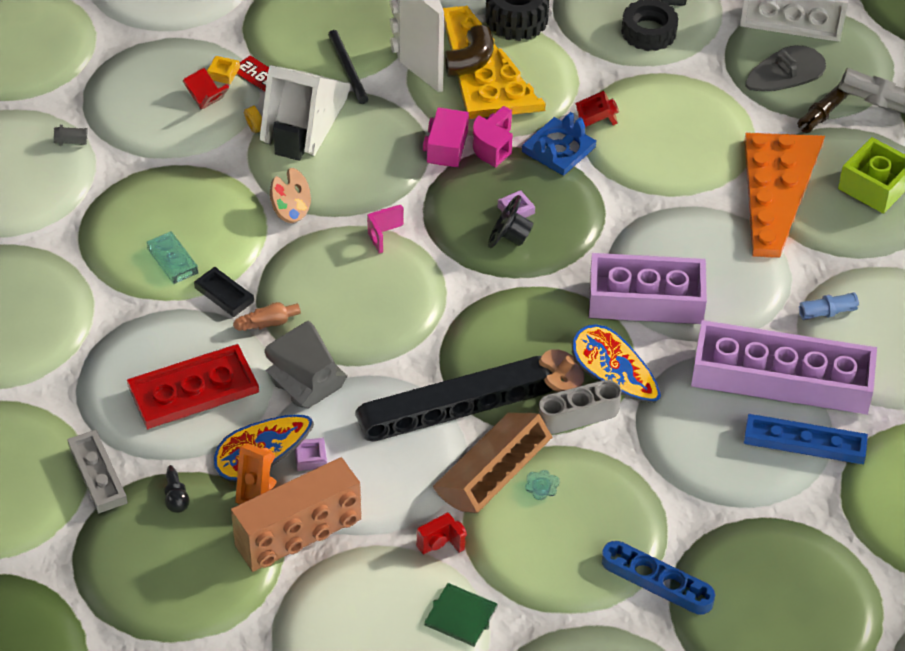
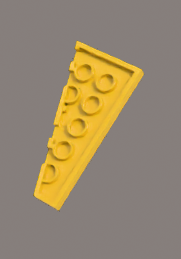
M468 6L443 8L444 24L450 49L458 50L467 47V32L472 27L482 25V23ZM495 44L493 55L484 67L474 73L457 76L465 110L469 112V119H475L478 116L483 118L489 117L503 106L511 109L512 115L545 111L546 103L542 98L538 99L534 94V88L531 84H526L521 77L519 69L502 48L498 49Z

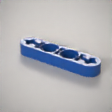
M611 541L604 546L602 565L609 572L692 613L706 614L712 610L715 591L709 584L624 542ZM616 554L621 555V557H617L616 560L611 558V556L614 557L616 556ZM645 565L651 568L653 572L643 576L637 573L635 569L638 566ZM668 579H674L681 586L677 589H669L665 587L663 582ZM686 587L690 588L689 591L687 590L686 595H684ZM700 595L705 596V599L703 598L701 599V601L695 600V598L700 597Z

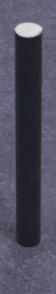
M331 30L328 36L358 102L365 104L368 102V96L338 31Z

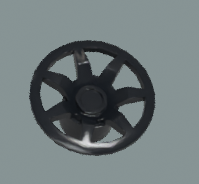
M520 195L515 196L509 202L497 220L489 237V248H493L502 237L518 246H521L528 237L533 227V222L516 213L521 202Z

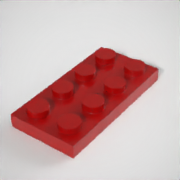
M239 344L127 379L128 388L147 429L259 393V385Z

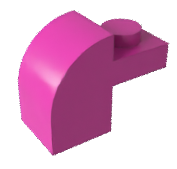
M505 106L501 107L496 113H492L488 119L478 116L473 124V150L481 160L495 168L512 153L513 134L509 132L511 130L512 110Z

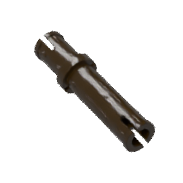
M840 82L819 103L816 102L811 105L808 113L798 120V128L802 127L805 123L807 124L801 130L802 132L810 133L819 123L826 121L829 113L851 95L839 89Z

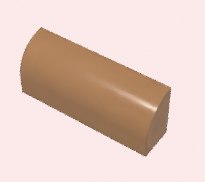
M507 413L433 488L453 508L463 512L478 513L553 437L539 413Z

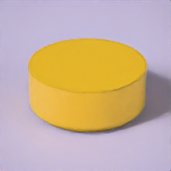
M253 105L244 110V116L251 131L258 133L261 131L262 116Z

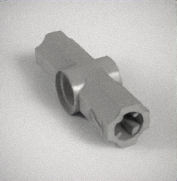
M846 68L840 81V90L864 98V101L882 108L888 107L905 114V89L895 86V83L877 76L871 77Z

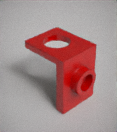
M205 68L185 77L182 81L201 110L222 99L229 89L228 84L218 88Z

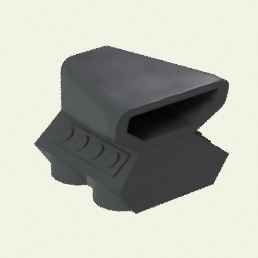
M310 321L302 323L265 348L266 358L273 363L265 371L273 377V383L276 387L285 389L291 395V401L296 406L306 408L314 406L342 388L348 377L335 364L317 329Z

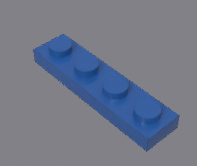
M748 414L744 444L864 465L868 434Z

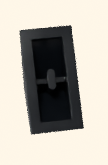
M274 122L275 155L300 161L305 153L307 129Z

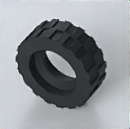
M637 0V2L629 4L624 10L621 33L624 40L637 49H644V51L665 49L676 39L678 14L666 2H661L660 0ZM641 21H654L661 24L662 27L648 29L639 26L637 23Z

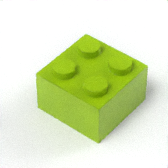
M871 137L842 166L838 189L884 214L905 193V154Z

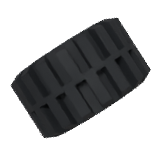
M486 0V24L491 32H496V35L499 37L504 36L505 39H516V41H521V39L528 40L532 39V36L540 35V31H544L546 25H548L549 0Z

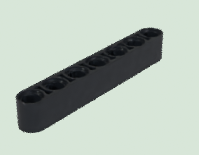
M534 356L369 401L360 405L356 409L355 415L365 439L372 442L545 395L553 390L544 381L546 376L552 374V372L539 364L542 356Z

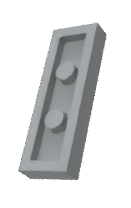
M97 430L67 439L69 449L98 514L127 504V496Z

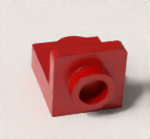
M604 91L575 103L578 116L583 119L585 127L607 117L613 126L618 124L616 114L619 113L618 106L613 98L609 100Z
M447 512L417 528L416 546L424 555L431 550L442 548L450 541L458 553L465 550V537H467V533L463 524L458 520L455 521L450 513Z

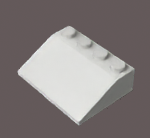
M390 0L391 12L394 14V18H390V27L394 34V37L390 38L392 52L397 53L401 64L437 92H442L444 10L440 1Z

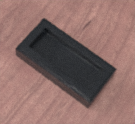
M213 267L194 281L196 290L232 317H235L254 303L253 294L216 267Z

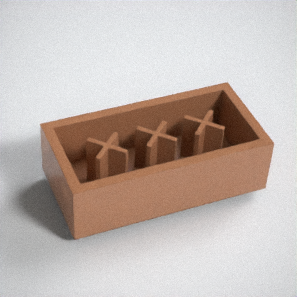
M340 457L231 508L235 547L251 571L254 572L260 568L271 566L275 561L289 554L299 552L309 544L322 541L330 534L342 528L353 526L357 521L361 520L360 481L344 459Z

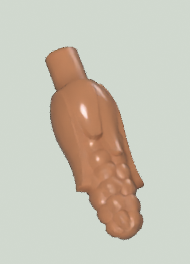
M281 302L272 303L266 307L255 309L254 312L240 316L235 319L233 326L238 331L257 328L261 330L269 326H280L288 321V317L301 314L298 303L285 307Z

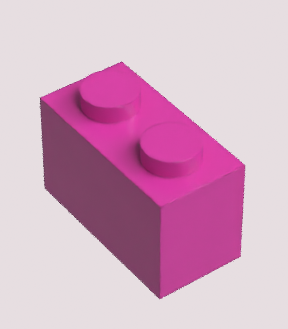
M437 108L435 118L431 117L429 120L428 133L430 135H425L423 142V151L427 152V163L459 167L468 134L469 112Z

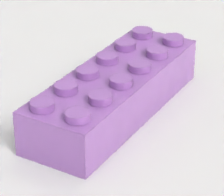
M701 320L691 387L868 415L874 391L877 347Z

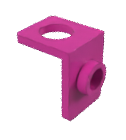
M401 204L367 214L368 235L379 254L383 253L382 232L401 227L404 224V208Z

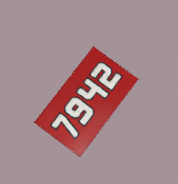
M250 55L240 62V69L237 74L265 92L269 67Z

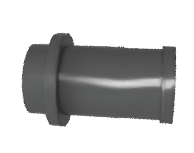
M63 125L54 127V143H59V146H62L63 143L87 145V128L63 127Z

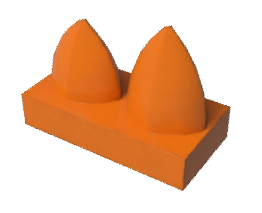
M249 443L240 446L235 503L242 504L275 487L277 481L270 476V466L275 459V454L270 449L259 448Z

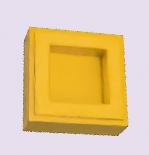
M215 56L207 72L213 81L231 84L240 69V62Z

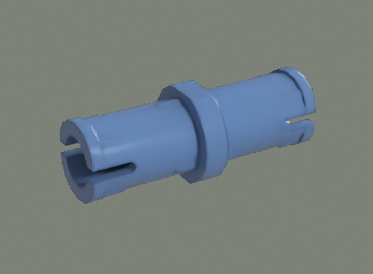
M855 292L834 297L830 294L824 295L822 299L800 302L799 314L802 320L819 316L834 317L835 314L858 310L859 300Z

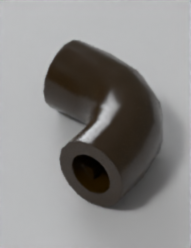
M484 25L472 27L467 32V47L445 51V67L448 77L474 73L487 64L493 55L494 48L492 33L488 27Z

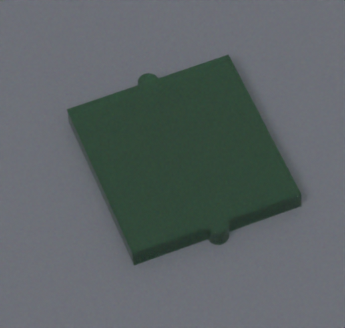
M447 583L438 600L433 601V608L426 618L424 626L475 647L484 630L489 629V621L495 613L498 603Z

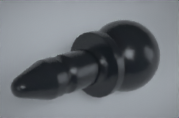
M169 465L166 472L168 485L164 489L166 496L165 505L171 512L180 513L187 509L190 498L186 492L185 485L179 481L178 472L172 465Z

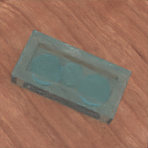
M172 231L147 241L149 252L173 284L198 274L197 264Z

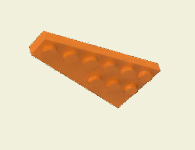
M770 133L745 134L752 257H781L792 223L795 220L813 168L818 160L819 152L824 144L825 136Z

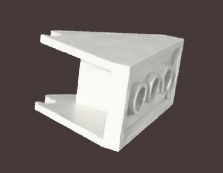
M744 0L740 26L840 42L848 0Z
M270 65L266 82L260 140L268 144L272 142L274 138V122L307 129L304 152L315 156L347 100L350 83L304 71Z

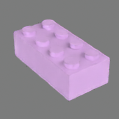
M592 253L589 318L701 324V320H704L707 303L706 259Z

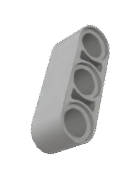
M603 380L544 396L540 400L538 413L550 434L612 419L619 413L622 390L618 383L611 380Z

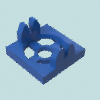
M572 112L568 113L562 121L553 117L522 144L523 153L563 176L596 148V140L585 134L583 119L579 117L574 123ZM551 133H562L565 137L553 140L548 135ZM573 141L579 144L577 152L569 149V145ZM555 145H562L566 150L557 152Z

